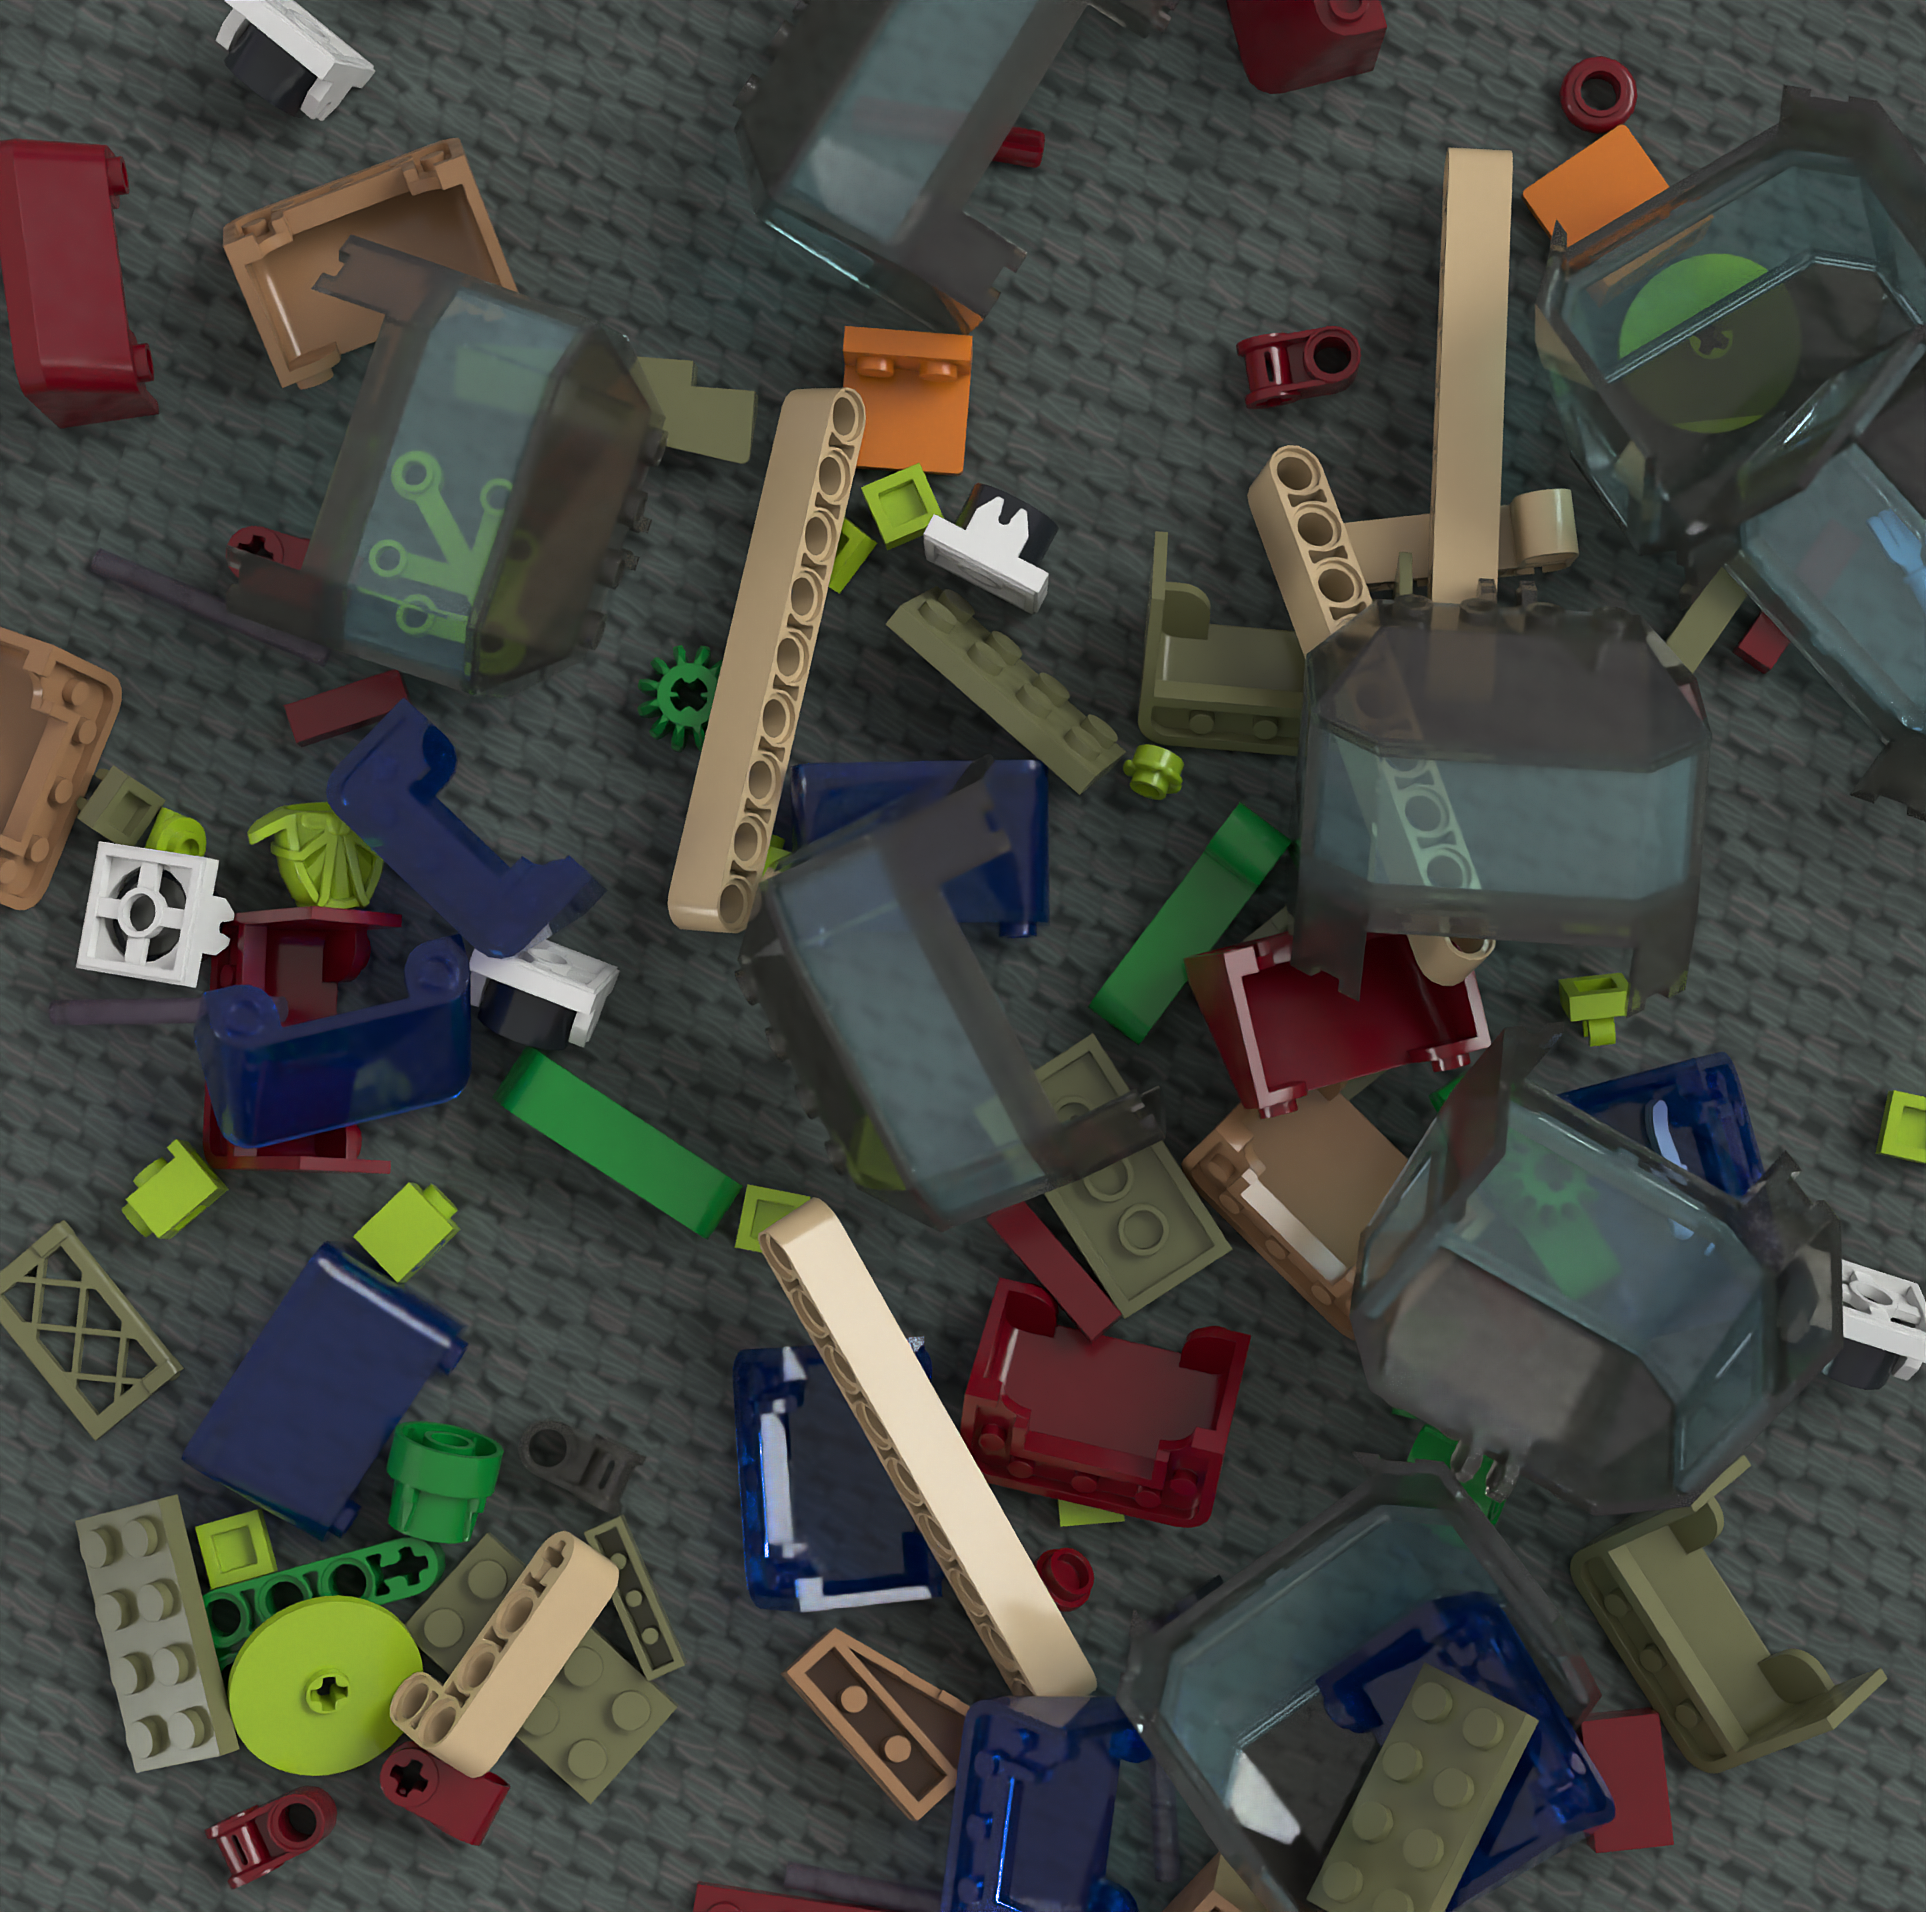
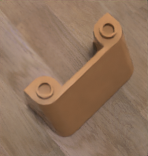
M450 138L424 146L257 209L232 220L223 228V248L282 388L297 383L299 389H308L320 385L334 376L331 368L339 363L341 354L457 310L462 316L473 315L476 322H484L507 313L511 309L509 302L520 298L459 138Z
M0 627V904L15 910H27L34 907L42 899L49 886L79 811L76 801L80 796L85 797L118 715L122 701V688L118 678L112 673L52 644Z
M1349 1080L1310 1090L1306 1096L1296 1099L1297 1111L1271 1118L1260 1119L1258 1109H1244L1240 1101L1183 1159L1181 1164L1183 1173L1191 1186L1335 1329L1354 1341H1368L1402 1316L1496 1213L1485 1201L1480 1188L1470 1179L1463 1176L1454 1177L1444 1174L1431 1182L1340 1093L1346 1087Z

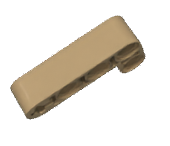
M1545 489L1528 492L1516 496L1509 505L1500 506L1498 578L1534 574V567H1542L1543 573L1558 571L1569 567L1579 556L1571 490ZM1430 513L1343 523L1369 592L1393 589L1399 552L1412 553L1413 581L1417 580V587L1427 586Z
M561 1531L549 1537L533 1556L445 1684L421 1671L409 1676L398 1687L390 1705V1718L392 1722L421 1748L466 1776L476 1778L484 1775L501 1757L612 1597L619 1580V1570L616 1564L569 1532Z

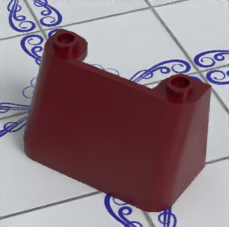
M1226 0L1243 68L1248 80L1258 90L1269 94L1286 93L1373 71L1387 30L1380 0Z
M1396 904L1183 958L1189 985L1243 1108L1258 1109L1260 1119L1297 1111L1296 1099L1306 1096L1310 1090L1411 1063L1431 1061L1433 1072L1455 1069L1471 1064L1469 1052L1492 1047L1475 971H1472L1462 982L1454 986H1442L1427 978L1417 964ZM1451 941L1452 945L1459 951H1461L1460 947L1455 942Z
M999 1277L965 1392L960 1435L986 1482L1174 1527L1192 1528L1206 1523L1212 1514L1251 1335L1228 1330L1221 1326L1197 1328L1187 1335L1182 1353L1105 1335L1100 1336L1095 1342L1091 1343L1080 1330L1057 1325L1058 1304L1052 1295L1047 1293L1042 1287L1033 1283H1022Z

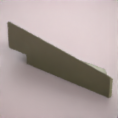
M449 343L446 391L450 396L739 464H745L751 457L759 398L755 391L696 387L698 367L690 360Z

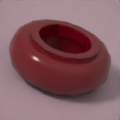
M1603 56L1585 58L1573 65L1564 76L1559 92L1561 109L1569 122L1580 130L1593 134L1608 133L1617 126L1624 125L1633 114L1638 98L1636 81L1628 68L1615 59ZM1590 79L1607 81L1613 86L1615 91V105L1608 110L1601 111L1586 105L1581 97L1580 90L1583 83Z

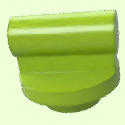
M161 807L144 848L204 857L206 835L203 827L196 820Z

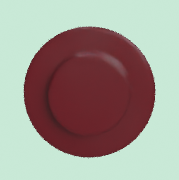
M1072 1548L1050 1549L1034 1561L1033 1565L1059 1611H1074L1088 1600L1094 1584V1572L1089 1561L1080 1552Z

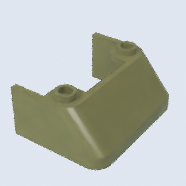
M1155 531L1138 712V725L1144 736L1155 743L1170 746L1342 760L1296 632L1209 624L1210 601L1202 590L1186 583L1166 582L1168 532ZM1399 552L1392 599H1372L1402 681L1413 624L1412 553Z
M1745 1455L1672 1488L1591 1540L1574 1554L1570 1563V1573L1576 1588L1653 1709L1659 1713L1660 1720L1681 1753L1693 1766L1707 1773L1726 1771L1834 1730L1888 1679L1880 1667L1834 1685L1820 1662L1805 1651L1790 1648L1771 1655L1702 1547L1713 1542L1723 1531V1512L1714 1496L1751 1466Z

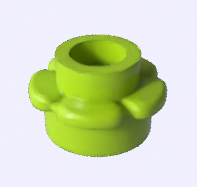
M1145 744L1139 745L1136 748L1132 760L1124 762L1123 771L1127 776H1132L1130 787L1133 791L1146 798L1162 800L1166 797V794L1177 793L1181 790L1183 779L1180 775L1184 762L1179 756L1167 749Z

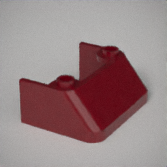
M19 138L0 140V259L15 370L24 396L59 428L159 414L158 402L146 390L145 382L154 381V365L148 343L138 344L128 324L113 212L114 209H119L120 195L129 194V179L123 157L115 156L109 146L105 144Z
M319 906L234 913V920L224 922L222 934L230 939L229 946L216 956L211 955L202 1141L206 1161L212 1168L223 1170L390 1174L391 1161L357 1159L362 1146L361 1131L348 1111L332 1109L338 983L355 980L361 970L368 964L371 946L367 930L402 927V914Z

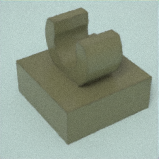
M114 765L110 770L98 769L95 776L102 782L89 800L81 796L78 798L76 804L81 812L76 818L115 844L135 846L166 800Z

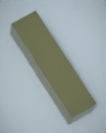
M1740 535L1731 545L1646 669L1677 691L1683 688L1774 557Z
M622 1514L583 1532L588 1545L614 1562L618 1567L619 1580L611 1598L647 1682L685 1666L687 1663L624 1515Z

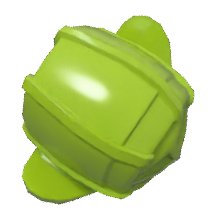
M311 802L280 806L256 820L249 828L247 834L249 844L251 845L273 834L275 835V842H271V853L276 855L281 877L292 899L295 900L297 907L319 906L354 910L356 908L364 909L370 904L369 900L373 897L382 876L385 855L388 854L386 826L393 827L411 836L414 835L415 826L390 811L367 803Z

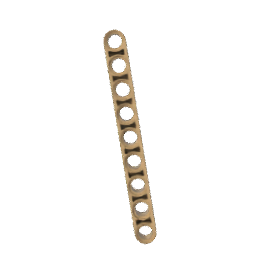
M1447 148L1445 158L1425 633L1424 699L1490 702L1493 691L1513 155L1510 150Z
M848 387L796 389L785 397L781 408L668 894L669 915L679 929L739 933L750 924L754 914L865 429V405L855 389Z
M1287 445L1279 448L1271 456L1251 484L1247 495L1249 507L1417 964L1422 973L1432 982L1442 986H1454L1462 982L1494 950L1497 940L1495 927L1324 470L1317 457L1309 450L1300 446ZM1386 765L1389 766L1395 773H1393L1391 770H1389V769L1386 767ZM1408 824H1410L1411 826H1413V827L1416 829L1417 832H1415L1413 829H1411V828L1408 826ZM1429 882L1433 883L1439 891L1435 890ZM1451 941L1455 942L1460 947L1461 951L1455 948L1452 945Z
M813 1197L760 1232L758 1237L760 1248L1014 1698L1033 1722L1041 1727H1046L1096 1690L1097 1681L1095 1674L841 1222L825 1202Z

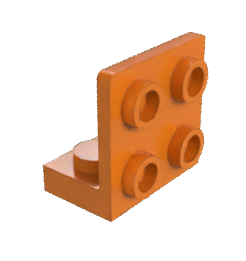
M1625 125L1617 126L1527 187L1521 196L1523 202L1591 297L1691 230L1707 209L1693 188L1676 197Z
M845 326L843 387L855 389L862 398L866 412L865 429L856 468L898 472L920 463L924 474L960 476L964 468L973 336Z

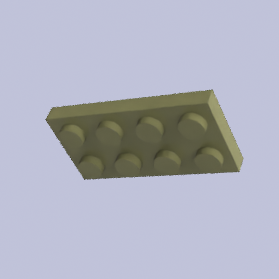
M935 586L900 605L886 625L1079 795L1106 775L1126 753L1116 743L1118 740L1117 734L1106 722L1095 715L1089 714L1086 717L1068 701L1070 694L1058 680L1046 673L1038 675L1020 659L1022 656L1020 648L1006 635L998 631L990 633L972 617L975 614L973 607L958 593L950 589L942 591L938 586Z
M1093 1033L985 1102L1112 1301L1122 1313L1124 1319L1233 1250Z
M178 1495L76 1520L80 1552L86 1565L95 1602V1614L101 1627L111 1668V1680L116 1689L126 1731V1742L132 1755L135 1772L138 1773L218 1757L240 1750Z
M490 1532L486 1533L404 1624L411 1633L416 1645L450 1676L522 1574L526 1565ZM591 1626L515 1736L591 1805L679 1705L652 1680L647 1682L644 1673L599 1631Z
M1424 1662L1306 1900L1328 1912H1444L1539 1720Z

